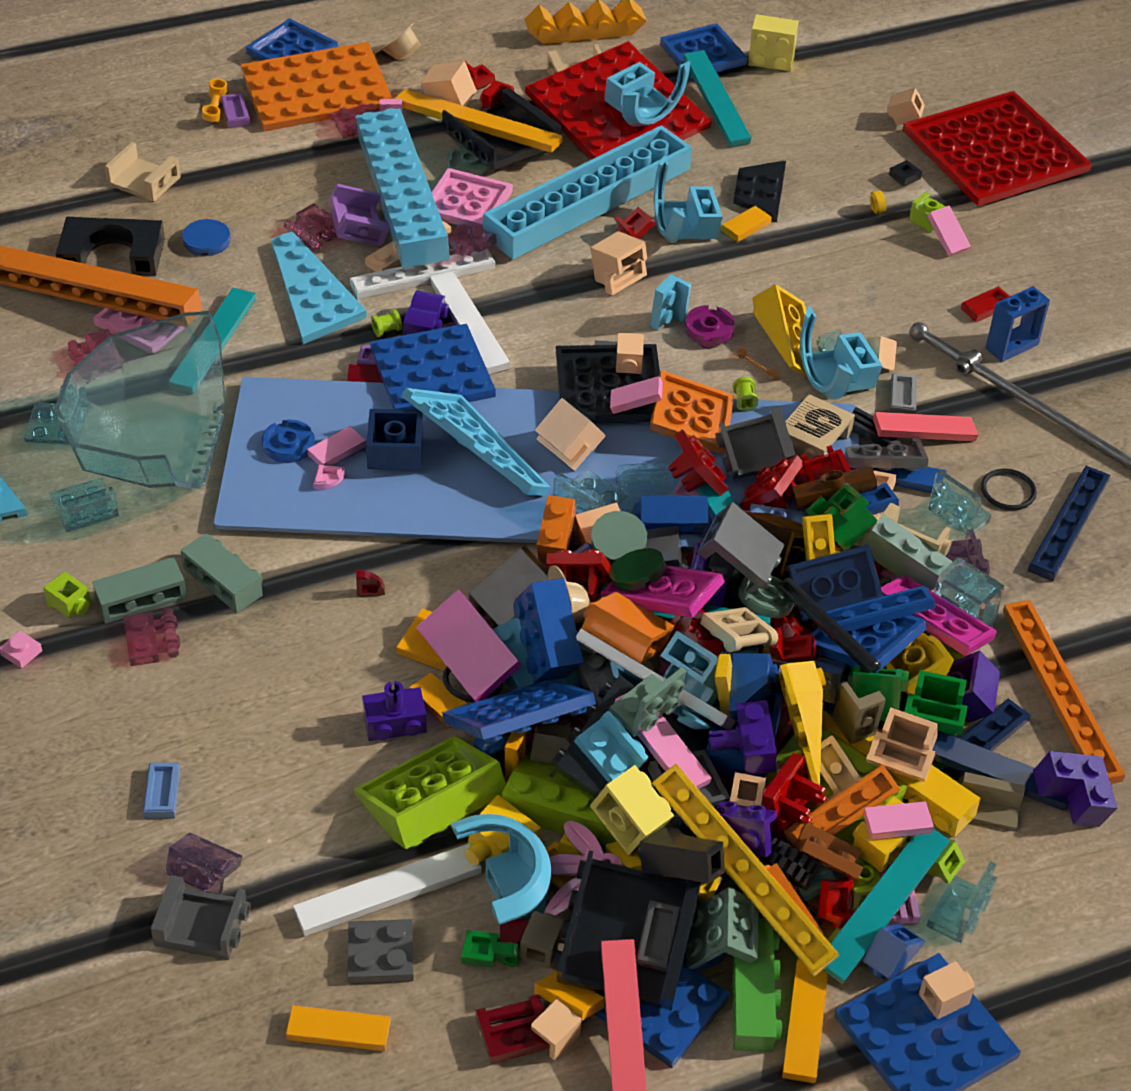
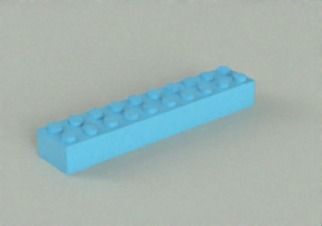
M389 108L385 111L366 112L362 115H357L358 140L375 190L380 194L379 201L386 222L389 223V231L402 268L450 260L448 235L401 109Z
M661 125L483 213V236L514 260L653 189L658 163L663 156H666L669 164L665 182L690 170L692 147Z

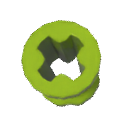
M392 309L389 314L379 317L376 315L371 316V325L377 337H382L383 333L388 331L402 330V321L396 309Z
M750 377L736 379L732 387L733 392L737 394V408L741 411L755 409L759 401L758 396L754 393L755 381Z

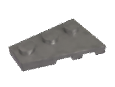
M920 438L911 439V444L903 445L898 440L890 441L887 447H881L874 443L845 447V458L849 467L853 469L872 466V468H879L885 471L892 470L893 468L917 471L919 468L928 467V456Z

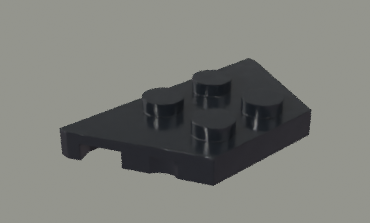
M786 161L739 168L733 203L747 209L756 206L772 217L771 221L777 222Z

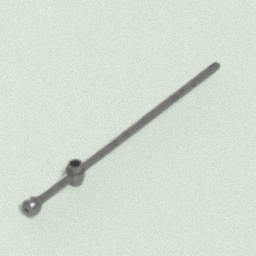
M916 322L911 326L909 331L910 337L916 341L924 340L958 361L955 364V369L960 375H966L974 371L1131 469L1130 456L980 364L982 355L979 351L972 349L962 353L930 333L925 323Z

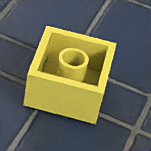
M756 14L751 32L748 65L790 72L794 60L799 21Z
M635 765L608 783L590 805L628 856L640 847V841L664 827L674 816L667 800L656 793L651 786L649 777L644 772L639 771Z

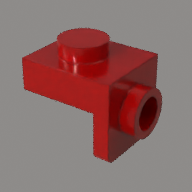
M465 61L476 89L483 88L495 80V74L483 64L473 68Z
M494 80L480 95L482 109L501 103V90L510 88L514 91V87Z
M637 207L624 220L618 215L614 218L618 225L616 228L617 232H622L637 239H640L655 225L653 218L640 207Z
M774 628L778 634V642L773 646H769L772 657H776L777 660L793 663L814 661L816 641L813 634L785 638L781 628Z
M848 878L821 879L818 917L831 921V926L843 928L854 914V912H851L854 880Z

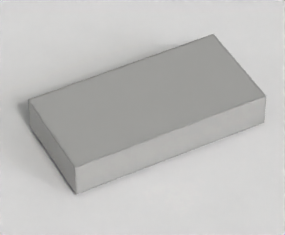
M892 373L889 413L915 414L917 376Z

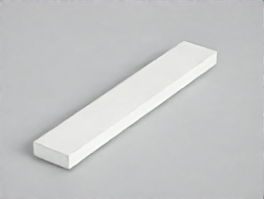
M482 248L450 255V260L407 268H402L401 266L351 277L350 285L356 298L362 299L429 284L430 277L451 271L455 273L456 277L495 269V261L488 248Z
M451 271L430 277V283L435 292L445 296V303L449 304L448 313L455 324L468 325L488 373L492 374L510 369L509 359L455 273Z
M580 629L576 636L578 641L644 680L653 674L661 682L666 680L583 629ZM682 690L679 694L678 700L726 730H731L736 722L685 690Z
M469 843L293 905L294 913L304 936H308L481 874L482 867L480 863L475 866L467 860L465 851L471 847Z

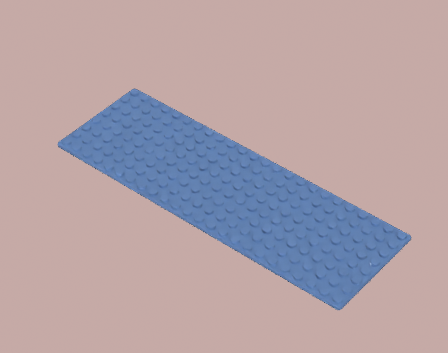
M244 377L241 382L214 518V527L225 530L537 543L548 495L575 499L576 514L613 503L618 504L620 511L632 514L634 503H638L641 495L669 496L670 492L687 474L678 479L673 478V472L668 470V466L683 450L676 439L649 430L650 422L593 423L606 436L574 471L536 439L539 434L535 429L559 402V391L495 388L496 397L469 403L551 487L546 496H528L524 494L519 487L470 449L458 443L452 435L424 414L421 470L367 469L365 447L332 465L345 467V477L338 485L326 490H314V480L318 465L309 456L291 463L278 462L269 458L264 452L262 445L264 431L273 423L278 425L282 423V420L290 419L299 420L311 427V431L315 436V445L349 426L367 442L369 410L393 409L384 384ZM733 399L730 425L769 415L770 409L781 407L786 421L802 402L759 400L758 406L755 409L741 411L736 406V399ZM830 403L850 413L856 407L853 404ZM853 431L847 439L839 436L832 444L833 451L842 449L845 456V447L858 446L859 436ZM710 451L716 459L713 465H718L725 474L726 478L723 481L729 489L728 492L737 506L742 509L739 503L745 497L744 491L757 480L756 474L733 480L731 472L726 473L722 457H726L725 452L722 455ZM782 495L789 509L798 511L794 497L789 501ZM709 513L708 524L703 532H680L683 550H693L696 547V543H700L705 537L713 522Z

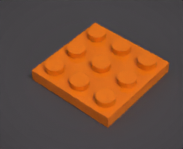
M661 370L659 376L663 382L662 400L653 404L649 430L676 439L674 435L683 429L690 437L694 434L704 449L707 448L709 451L723 455L724 448L718 447L715 433H718L720 423L724 422L725 426L730 425L734 395Z

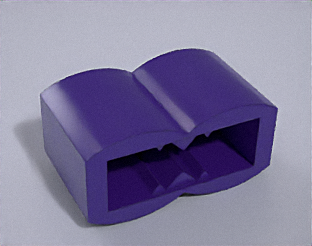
M416 290L404 318L403 335L442 328V318L447 317L449 304L445 303V296Z

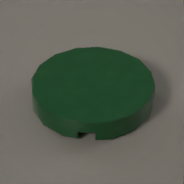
M637 549L618 558L612 564L609 575L612 583L619 590H640L646 587L645 583L650 580L654 583L660 579L665 573L666 563L662 553L656 549Z

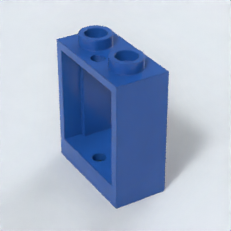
M1032 286L997 302L985 348L999 361L1003 362L1039 345L1050 299ZM1022 316L1020 325L1013 328L1015 318Z
M641 495L638 503H634L632 514L641 520L646 530L679 526L680 532H703L708 524V496Z

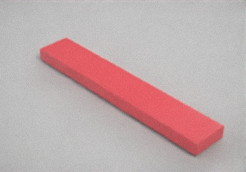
M634 939L601 941L612 1091H647Z

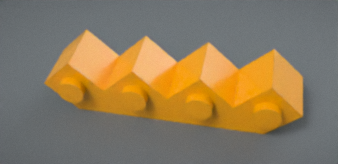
M596 0L583 13L568 1L554 16L541 5H538L524 18L529 33L544 45L632 36L647 22L642 8L633 0H622L612 10L602 1Z

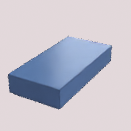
M149 763L143 807L144 818H175L180 763Z

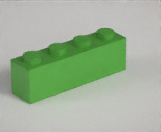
M758 918V959L748 963L732 956L733 1050L773 1052L775 1041L781 1040L782 1021L776 1019V1009L780 1010L781 990L775 989V980L780 978V960H774V950L779 949V934L773 931V927L765 918Z

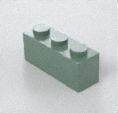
M884 514L861 545H870L873 560L896 576L907 575L931 591L942 579L953 562Z
M205 533L181 549L183 569L236 613L263 596L262 577L258 571L250 569L237 554L233 555L220 540H215L208 533Z
M174 557L92 581L95 599L105 624L187 599L185 581Z

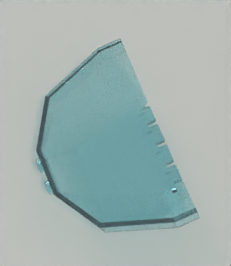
M210 311L182 313L110 335L67 373L64 383L60 387L57 402L53 406V414L58 419L82 471L148 488L191 491L201 489V486L206 484L224 420V414L219 411L224 408L226 402L221 340Z

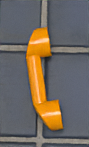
M219 78L210 80L209 96L211 102L210 105H205L202 108L203 120L209 122L220 121L219 103L221 96L227 94V82Z

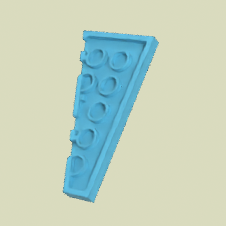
M293 231L271 239L272 249L277 265L280 268L281 277L296 319L302 344L367 318V310Z
M405 388L401 397L452 435L458 443L470 449L514 483L524 494L528 496H546L551 487L463 396Z

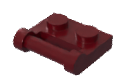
M539 994L529 996L526 1001L490 1010L485 1008L475 1010L476 1022L480 1029L490 1064L550 1049V1044L531 1029L532 1023L545 1011ZM532 1013L533 1015L530 1017L491 1026L490 1024L493 1022Z

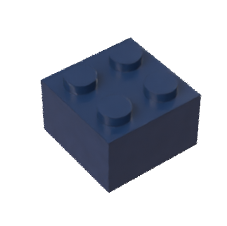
M370 409L366 442L367 469L421 470L423 413L419 410Z

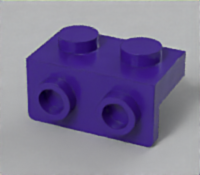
M732 801L718 804L715 808L755 856L767 857L772 853L770 823L777 818V811L768 810L763 805L737 806V803Z

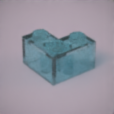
M958 557L939 574L935 593L991 627L996 621L1005 585Z

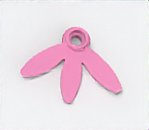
M574 821L566 822L564 830L573 846L584 856L561 854L549 857L551 875H577L580 860H587L589 850L594 851L593 859L622 866L621 860L616 855L602 852L599 842L589 829ZM575 877L562 886L550 900L544 913L558 916L567 911L572 890H579L581 880Z

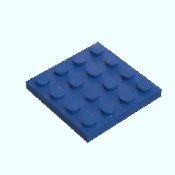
M467 324L370 342V351L392 408L395 410H418L401 397L405 388L458 394L463 396L468 402L496 397V389Z
M546 679L444 711L442 715L445 724L466 734L473 735L475 738L485 740V742H494L502 739V734L510 731L521 733L530 730L531 725L541 722V724L556 722L559 720L558 716L563 714L578 715L587 711L586 707L595 705L596 702L593 692L553 679Z
M940 953L835 1011L834 1017L892 1091H963L1018 1059L1020 1056V1049L974 994L970 1004L938 1020L920 997L919 991L924 976L949 965Z

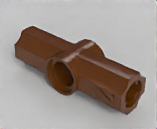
M872 466L848 472L839 470L829 471L821 475L818 480L792 486L793 497L798 511L809 508L820 496L828 501L845 483L849 484L860 494L877 490L878 485Z

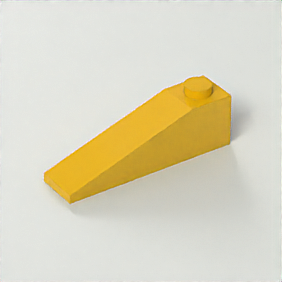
M774 284L752 297L754 316L788 366L799 374L806 376L800 353V333L806 314L804 302Z
M814 661L783 664L779 667L778 679L800 754L805 758L808 780L820 785L822 686L826 685L825 676L822 668L816 669Z

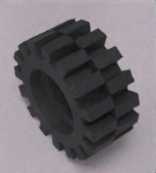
M774 837L771 838L772 853L767 857H759L758 859L764 866H772L777 863L789 882L805 890L808 889L820 869V866L814 860L808 858L806 854L799 852L800 850Z

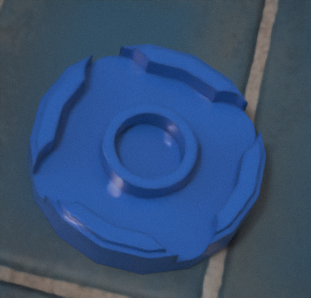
M202 219L192 222L185 227L182 233L184 247L196 255H201V253H208V255L218 254L229 246L231 239L230 230L227 225L213 219Z
M282 420L281 424L276 425V423H273L264 431L262 436L263 450L269 458L275 461L285 463L297 462L308 457L307 449L315 445V436L311 431V427L299 420Z

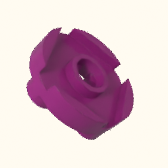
M702 305L690 310L685 321L686 334L706 349L713 348L714 345L725 343L733 338L734 317L724 308L717 306V309L714 310L708 309L709 305Z

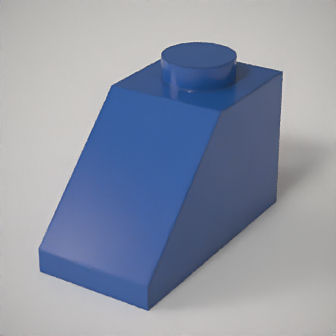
M733 653L729 713L735 721L736 703L761 701L772 693V683H777L778 667L777 664H773L769 654Z
M900 923L881 927L862 961L870 966L868 968L869 971L882 979L887 977L890 979L902 972L922 948L926 940Z

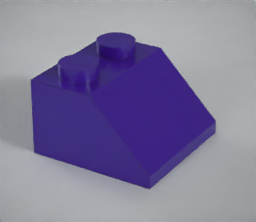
M980 650L953 661L947 676L967 680L962 705L968 706L965 722L971 723L993 714L1000 671Z

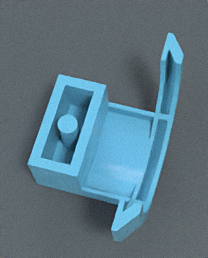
M690 61L679 66L677 82L669 98L653 88L655 72L638 62L607 78L605 101L620 111L624 120L631 126L641 127L656 123L664 118L680 100L688 80Z
M663 156L658 163L654 184V214L659 232L670 243H675L678 239H717L722 214L713 187L690 186L686 201H664V187L669 164L666 156Z
M808 307L800 333V353L804 371L812 386L826 398L832 400L842 398L847 392L875 388L883 365L861 332L838 335L834 350L812 353L811 337L817 316L812 308Z
M676 631L661 654V657L671 663L663 678H669L683 667L687 670L683 682L685 683L683 690L712 706L718 697L714 677L718 657ZM611 661L610 664L615 678H618L620 675L634 686L643 681L640 677ZM681 702L673 711L678 716L677 720L694 730L711 729L712 727L711 724L704 720L705 716Z
M495 814L474 815L450 823L457 840L485 831L509 834V851L486 859V879L497 899L492 902L491 909L499 925L514 919L529 920L533 911L544 914L545 900H548L547 890L551 879V864L545 846L531 829L512 818Z

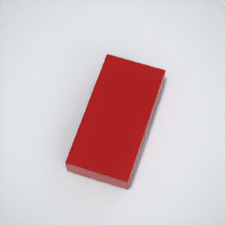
M998 286L962 302L960 309L972 320L979 322L992 316L995 304L1010 297V295Z

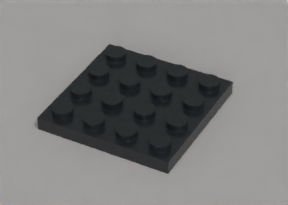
M643 344L641 374L616 372L617 345L556 346L559 400L563 398L592 423L651 422L654 403L613 414L610 408L612 389L659 376L660 368L656 344Z

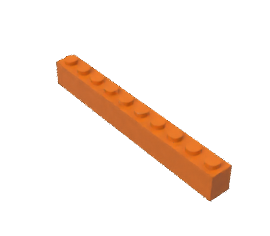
M0 245V284L184 326H188L202 310L198 288Z

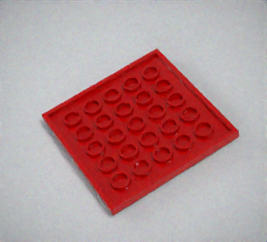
M629 41L525 87V94L547 116L560 124L561 130L591 160L661 125L681 140H685L710 128L712 120L687 96L682 94L675 107L658 122L641 127L628 124L624 120L622 113L605 101L608 77L640 62L655 72L654 89L669 98L675 87Z
M1015 91L903 123L902 131L977 206L1089 172L1092 163Z

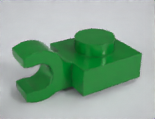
M467 930L461 954V963L493 968L495 960L506 966L518 967L520 958L518 953L519 944L512 942L501 943L497 933Z

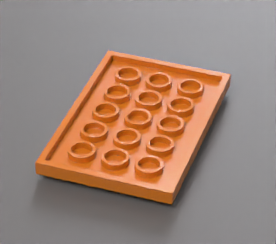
M369 42L241 64V72L263 131L380 110V99H393Z

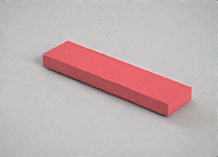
M875 412L873 416L879 437L976 441L978 437L972 417Z

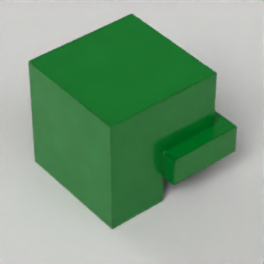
M847 483L828 501L820 496L805 511L809 516L832 514L834 541L845 551L849 550L878 521L866 508L869 502Z
M859 665L850 666L848 684L852 687L858 698L880 691L886 699L880 721H886L890 708L900 711L902 692H907L909 671H903V669H881L877 673H867L865 670L860 669Z
M920 670L915 694H908L904 712L937 723L938 731L954 737L955 734L962 735L968 707L962 705L967 680Z

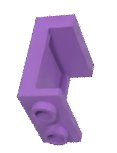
M336 184L328 203L338 238L382 247L390 226L388 222L379 220L376 209L380 200L379 193Z

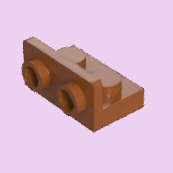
M809 823L804 824L794 848L806 854L808 858L814 860L817 864L845 878L858 879L863 869L862 866L856 864L861 850Z

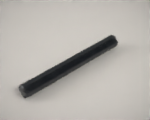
M785 578L780 583L779 590L867 673H876L881 668V663L793 580Z

